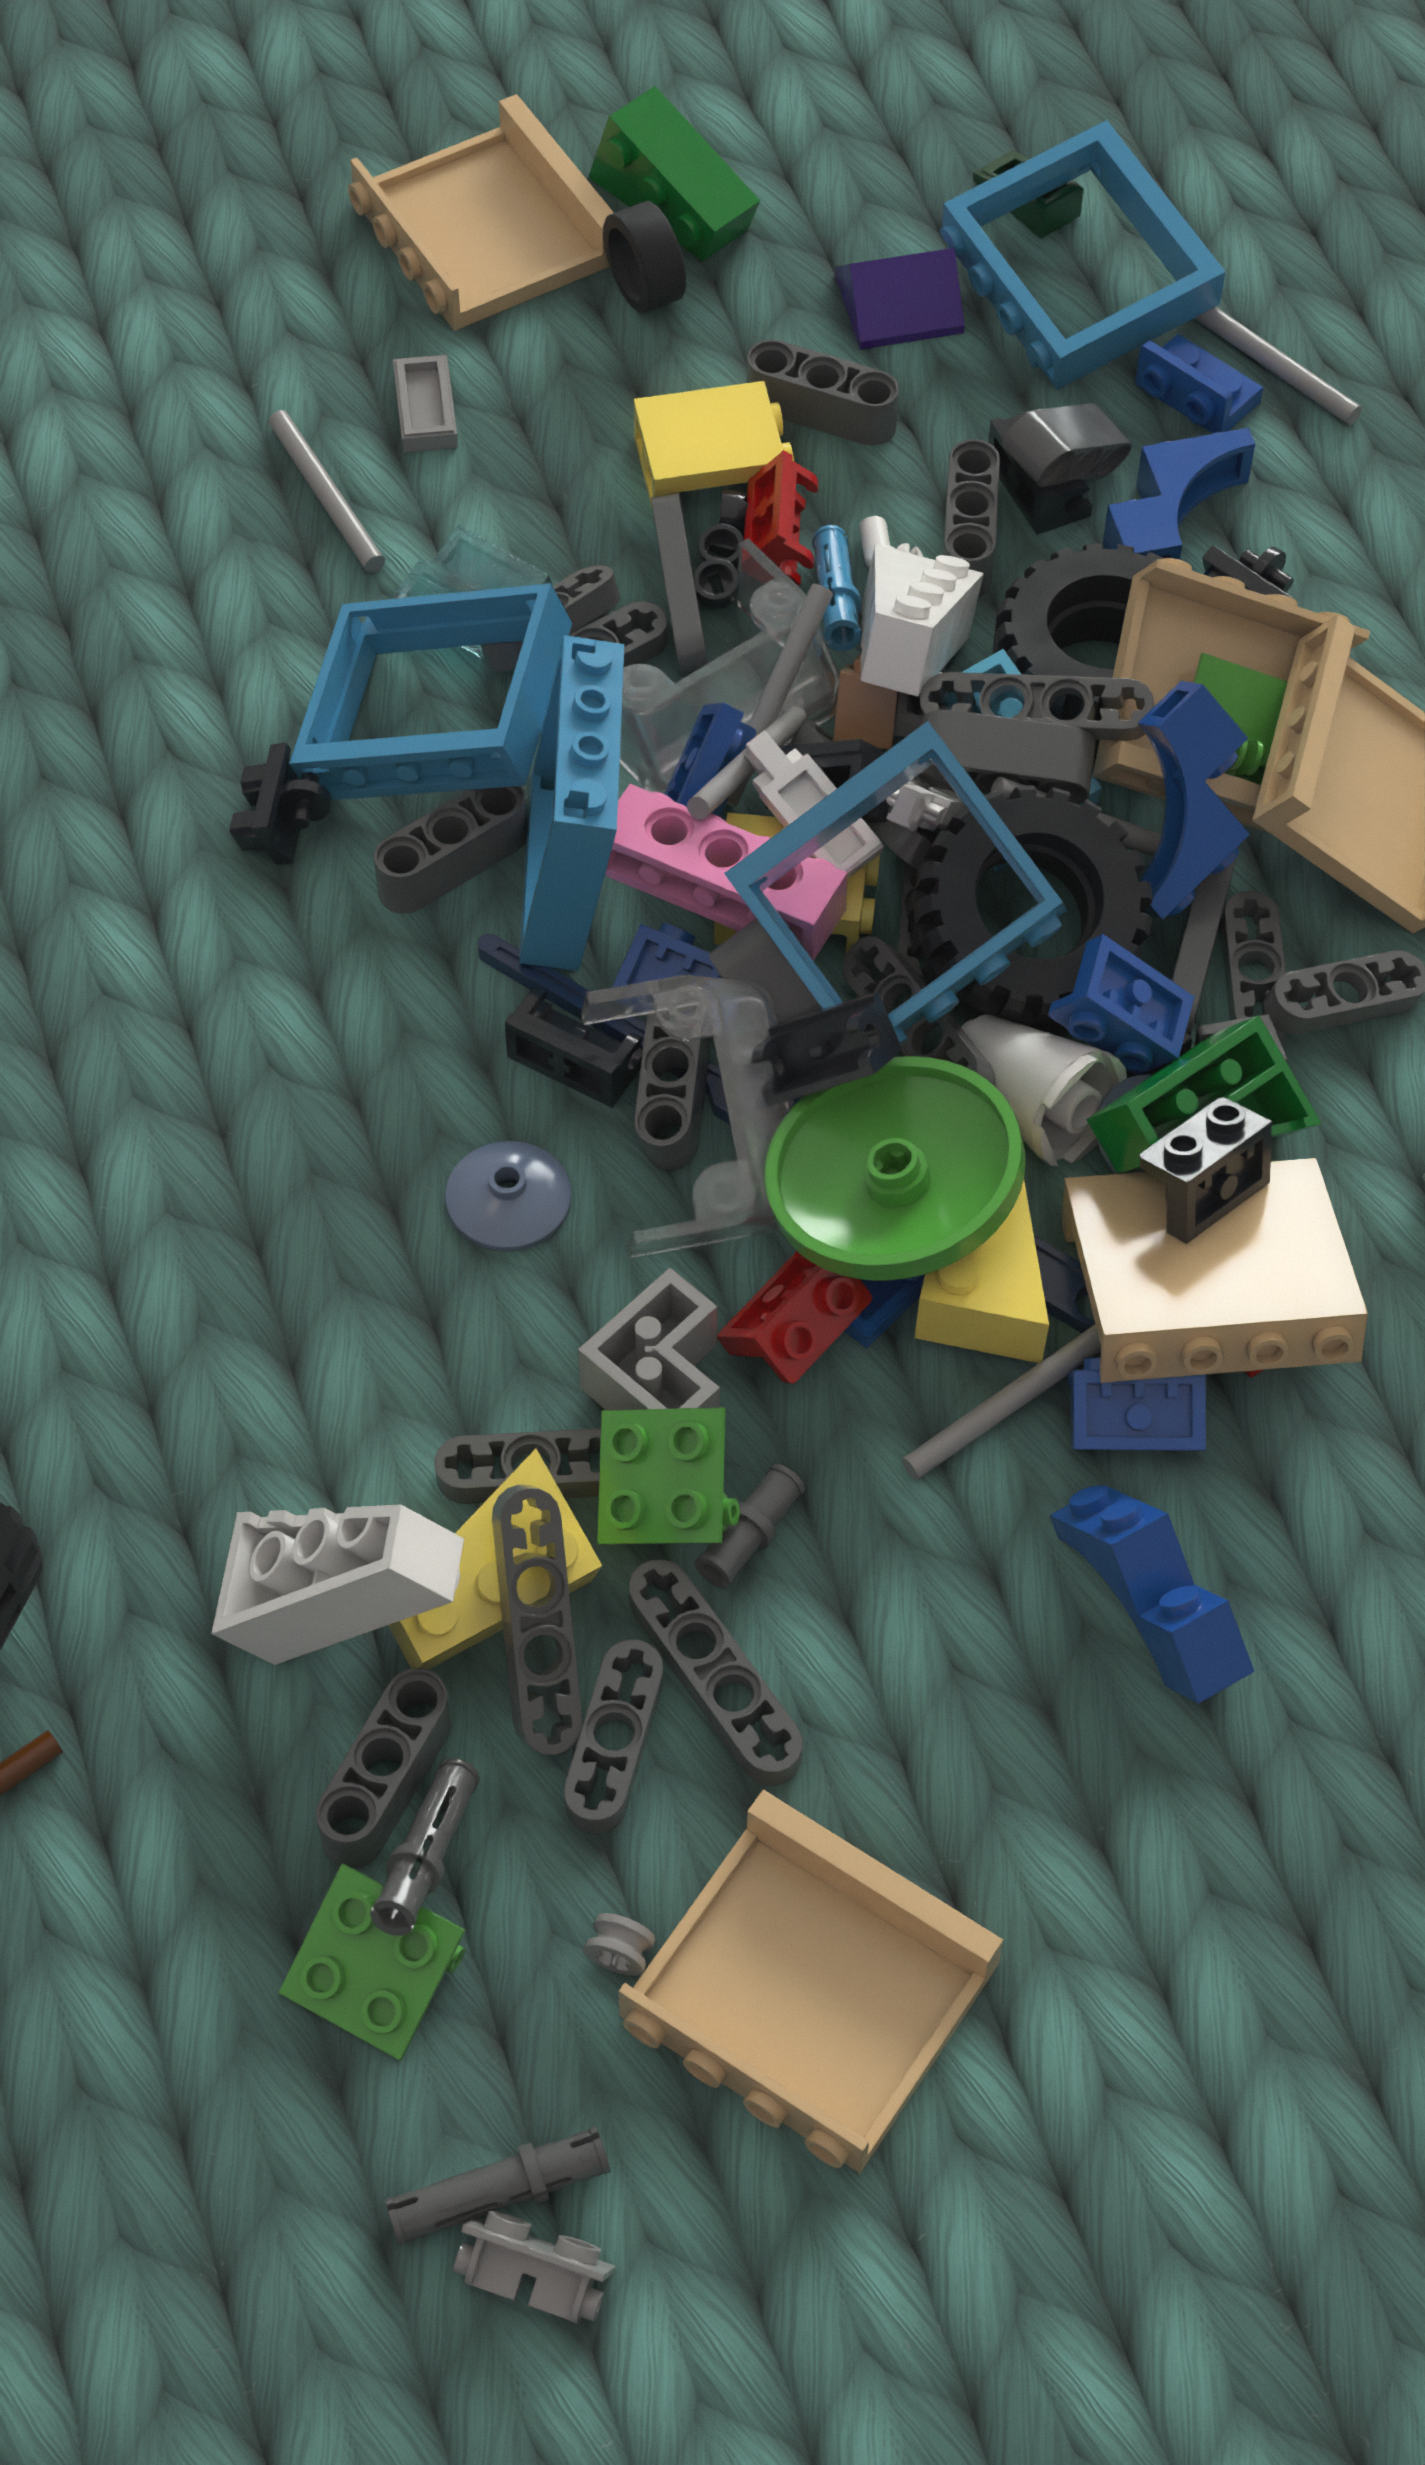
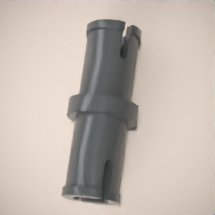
M780 1464L772 1465L764 1479L755 1487L743 1503L738 1502L740 1508L738 1523L736 1525H728L727 1529L722 1532V1543L710 1544L705 1552L701 1553L694 1562L696 1569L702 1577L711 1584L726 1589L731 1585L736 1574L757 1549L763 1550L770 1545L776 1536L775 1526L787 1513L792 1504L805 1492L804 1483L795 1472Z

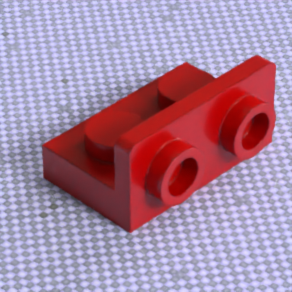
M796 1251L717 1334V1339L729 1355L763 1357L783 1383L794 1384L871 1303L872 1295L860 1279L842 1276L825 1270L810 1262Z

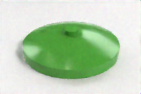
M919 1056L894 1057L874 1075L805 1095L784 1117L771 1140L765 1162L764 1181L766 1194L780 1231L790 1245L803 1257L825 1270L846 1277L873 1281L898 1280L924 1275L957 1262L985 1243L999 1229L1012 1211L1022 1188L1026 1166L1025 1149L1013 1109L1003 1094L986 1078L962 1065L946 1060Z

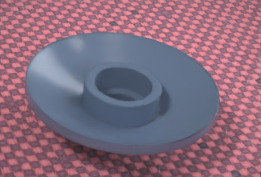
M495 1142L470 1152L455 1166L446 1185V1208L455 1228L474 1244L496 1251L524 1250L544 1242L562 1226L571 1206V1185L563 1166L553 1155L544 1149L525 1142ZM504 1182L517 1183L514 1187L511 1188H502L498 1186L499 1184Z

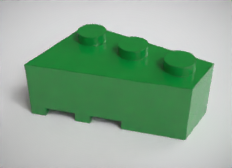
M656 86L608 117L588 175L591 180L628 207L650 201L659 207L668 219L678 244L702 261L748 231L760 199Z
M1259 1015L1217 1031L1180 1056L1179 1059L1174 1060L1086 1119L1117 1174L1142 1169L1140 1168V1153L1212 1102L1222 1097L1272 1121L1271 1140L1322 1124Z

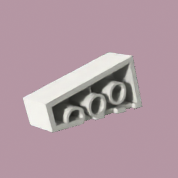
M875 544L861 606V631H863L861 637V648H863L861 654V681L918 697L924 684L930 678L937 675L969 639L984 573L970 570V564L957 557L940 555L933 560Z
M403 1505L347 1507L344 1513L338 1514L326 1508L309 1509L308 1515L297 1516L286 1510L270 1511L268 1517H260L253 1512H237L211 1634L276 1665L452 1603L460 1581L459 1566L464 1538Z

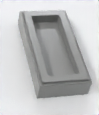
M447 354L393 359L403 452L458 448Z

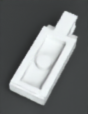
M765 730L745 745L747 748L744 756L759 775L752 780V784L758 791L760 799L784 828L837 789L808 753L802 756L796 749H793L785 755ZM860 818L809 857L820 858L830 862L836 868L847 872L848 879L881 854L884 846L864 820Z
M912 779L886 800L887 804L893 807L891 813H888L887 819L913 832L918 827L935 831L936 827L944 830L952 817L965 807L954 791L929 786L922 783L919 779Z

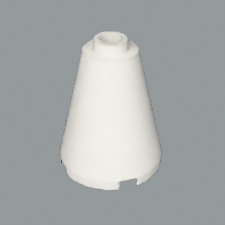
M988 1014L969 1020L961 1027L991 1064L994 1071V1086L1003 1094L1013 1109L1022 1139L1040 1159L1051 1166H1058L1056 1160L1062 1158L1069 1163H1074L1082 1159L1098 1145L1097 1138L1086 1119L1098 1112L1101 1101L1115 1085L1127 1079L1126 1068L1117 1057L1107 1051Z

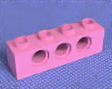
M629 784L618 800L617 831L605 876L736 931H740L756 917L724 873L768 841L770 837L752 834L728 824L725 820L713 814H709L702 820L696 819L690 815L686 806L674 802L667 795L659 792H650ZM808 857L763 890V892L813 961L846 911L847 872L836 868L824 859Z

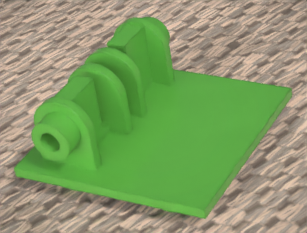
M1201 653L1193 683L1203 684L1249 738L1235 751L1238 757L1234 764L1224 773L1261 785L1288 682Z
M726 1408L601 1411L597 1544L722 1543V1532L727 1529L728 1525H736L740 1516L738 1501L735 1498H728L723 1492Z
M341 1864L278 1993L401 2061L445 1971L450 1974L454 1973L463 1959L465 1948L460 1946L459 1943L465 1933V1929L422 1906L417 1914V1921L409 1934L394 1936L383 1932L372 1922L370 1912L375 1901L379 1898L384 1885L345 1864Z

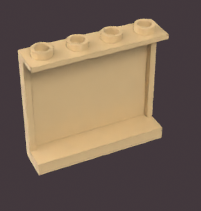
M517 94L499 101L500 127L416 161L372 177L358 158L350 160L352 184L348 185V194L353 208L358 215H366L373 224L380 244L384 248L390 247L398 257L400 267L406 278L410 281L416 280L422 288L427 304L432 312L435 314L441 313L454 331L610 267L604 246L603 225L606 216L614 212Z
M1173 558L1158 559L1132 578L1112 678H1130L1141 681L1148 686L1153 694L1154 704L1156 705L1180 681L1193 683L1200 654L1205 653L1288 682L1298 640L1339 613H1316L1298 607V602L1291 597L1280 594L1263 595L1245 589V584L1238 579L1226 576L1212 578L1192 571V566L1185 561ZM1339 614V615L1342 616L1344 619H1346L1348 622H1350L1349 618H1347L1346 616H1344V615H1342V614ZM1355 626L1351 649L1368 640L1370 631ZM1134 699L1124 700L1123 708L1118 709L1120 720H1131L1133 711L1139 710ZM1147 735L1129 741L1100 740L1092 777L1166 800L1160 762ZM1226 773L1214 779L1208 778L1205 781L1242 825L1269 833L1252 821L1261 788L1260 784Z
M1338 614L1298 640L1252 821L1413 934L1425 928V712L1349 657L1356 627Z
M1316 1158L1272 1161L1269 1184L1187 1244L1167 1233V1202L1165 1199L1167 1182L1145 1171L1064 1178L1062 1229L1065 1241L1075 1242L1093 1311L1101 1343L1099 1372L1101 1383L1362 1361L1368 1312Z
M762 1790L747 1811V1829L634 1987L624 1983L620 1988L619 2014L620 2017L625 2019L623 2025L633 2037L651 2048H658L662 2043L684 2058V2067L699 2081L713 2088H718L723 2083L744 2097L743 2104L746 2109L763 2123L775 2128H779L783 2123L805 2137L804 2144L807 2149L824 2163L835 2168H841L843 2164H846L858 2173H861L998 1967L1003 1939L767 1791Z

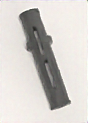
M448 1758L439 1764L435 1772V1779L421 1807L417 1811L416 1818L404 1843L396 1846L388 1858L386 1864L388 1877L379 1898L375 1901L370 1912L372 1922L385 1933L394 1936L409 1934L417 1921V1914L427 1894L434 1892L440 1885L444 1874L443 1858L453 1836L457 1832L470 1797L475 1792L480 1781L478 1771L465 1760ZM441 1812L443 1817L437 1829L432 1827L437 1813ZM425 1840H430L431 1843L428 1849L422 1850ZM415 1861L420 1863V1867L414 1880L409 1878V1874Z
M591 2127L571 2137L553 2143L550 2142L533 2148L531 2142L517 2147L519 2154L443 2179L412 2192L409 2191L386 2198V2206L399 2246L423 2237L426 2234L488 2214L489 2211H495L512 2204H518L532 2198L535 2204L549 2200L548 2193L584 2179L587 2180L601 2174L610 2173V2166L597 2127Z

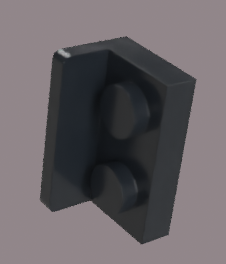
M1222 1097L1212 1102L1140 1153V1168L1167 1182L1165 1199L1167 1202V1233L1187 1244L1270 1183L1272 1121Z

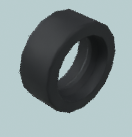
M646 201L606 216L603 225V240L607 260L613 277L629 305L639 313H645L682 299L686 290V271L683 255L676 235L659 207L650 201Z

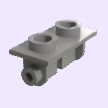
M489 2211L486 2220L478 2217L463 2224L461 2232L477 2237L475 2246L467 2243L461 2245L453 2268V2272L465 2276L466 2285L475 2286L515 2300L517 2299L524 2274L536 2278L528 2306L570 2320V2322L575 2324L579 2323L581 2317L593 2322L595 2321L602 2304L604 2292L592 2288L594 2279L603 2282L614 2273L616 2268L615 2265L598 2260L601 2252L599 2247L583 2240L563 2235L558 2236L556 2245L528 2235L531 2228L530 2223L497 2211Z

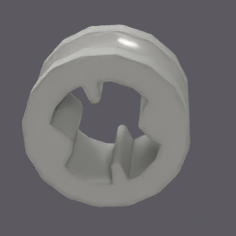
M610 1913L598 1914L593 1923L597 1937L589 1938L583 1948L584 1954L594 1963L612 1972L629 1976L641 1975L646 1966V1961L641 1955L642 1952L650 1951L653 1948L656 1940L654 1934L648 1928L627 1917Z

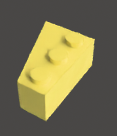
M1024 1181L1018 1199L1007 1219L985 1243L957 1262L925 1274L919 1298L914 1338L1040 1363L1043 1360L1049 1321Z
M536 1448L455 1533L464 1538L459 1566L460 1581L455 1591L453 1602L388 1625L411 1669L422 1668L429 1670L503 1630L492 1512L498 1496L507 1488L518 1484L531 1485L549 1493L558 1503L562 1519L569 1594L592 1582L601 1569L602 1564ZM527 1499L523 1500L522 1512L512 1515L511 1523L524 1529L527 1549L514 1548L513 1557L523 1553L545 1555L547 1553L546 1546L539 1547L532 1544L530 1535V1524L535 1520L541 1519V1509L530 1506ZM533 1566L526 1569L517 1581V1594L524 1604H535L542 1601L550 1590L549 1574L541 1566Z

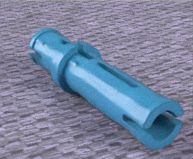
M826 525L816 530L812 537L818 584L833 592V596L822 618L824 624L823 635L824 640H828L827 645L829 648L835 651H848L857 646L861 640V629L858 623V615L862 605L858 589L853 585L848 552L847 535L844 536L845 531L841 527Z

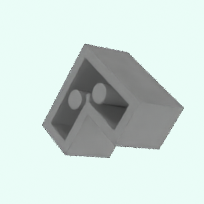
M672 1268L667 1269L578 1349L580 1389L605 1410L720 1407V1387L695 1367L700 1360L717 1346V1305Z

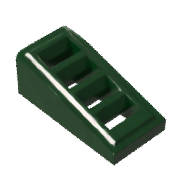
M1012 150L973 172V181L980 185L1030 158ZM1071 180L1010 213L1037 236L1043 238L1081 216L1084 189L1077 182Z

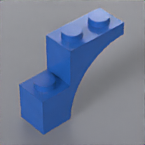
M1249 428L1216 432L1210 435L1142 446L1136 483L1141 499H1132L1108 505L1102 543L1104 549L1117 550V545L1119 544L1134 547V553L1147 556L1148 552H1151L1162 558L1180 560L1182 542L1178 528L1190 511L1208 497L1224 489L1248 483L1256 444Z
M1180 681L1138 722L1150 740L1160 762L1166 793V811L1160 842L1148 869L1139 880V882L1147 881L1151 883L1153 902L1144 913L1162 920L1166 916H1174L1184 910L1195 898L1196 892L1194 889L1210 873L1216 874L1227 868L1239 854L1237 847L1250 835L1205 782L1208 778L1214 779L1226 772L1238 757L1235 751L1249 738L1203 684Z
M1099 1485L1078 1491L1069 1499V1505L1049 1515L1057 1537L1074 1548L1094 1567L1122 1603L1145 1641L1166 1687L1199 1704L1255 1672L1229 1601L1194 1584L1168 1513L1106 1485Z

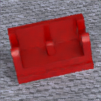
M783 450L748 480V508L745 519L742 564L792 592L801 584V575L797 573L798 562L808 569L814 567L812 552L799 544L801 511L805 509L806 500L796 491V484L803 485L806 490L816 493L818 492L819 482L815 474L792 461V455Z

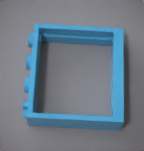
M1107 120L943 204L942 229H940L939 233L947 243V249L955 248V255L968 271V277L975 292L979 296H986L997 310L999 322L1005 332L1010 336L1016 335L1025 347L1027 358L1033 369L1040 367L1056 390L1142 346L1148 340L1151 341L1220 305L1225 270ZM1091 171L1176 282L1065 339L981 227Z
M552 584L342 604L289 762L299 780H301L302 774L305 772L317 774L319 776L318 784L324 786L330 792L332 800L526 785L542 730L563 636H569L572 622ZM366 616L364 623H361L358 617ZM523 641L498 728L349 741L376 654Z
M567 635L563 636L529 780L519 963L573 971H579L617 831L624 644Z
M929 721L925 722L724 873L820 1006L825 1009L843 1003V1000L772 905L763 890L934 763L1038 904L888 1014L901 1046L908 1041L904 1031L923 1017H925L928 1023H932L947 1014L960 1001L955 995L958 991L975 979L981 986L997 977L1011 964L1006 957L1026 941L1031 947H1035L1047 940L1062 927V923L1058 918L1067 912L1063 901Z

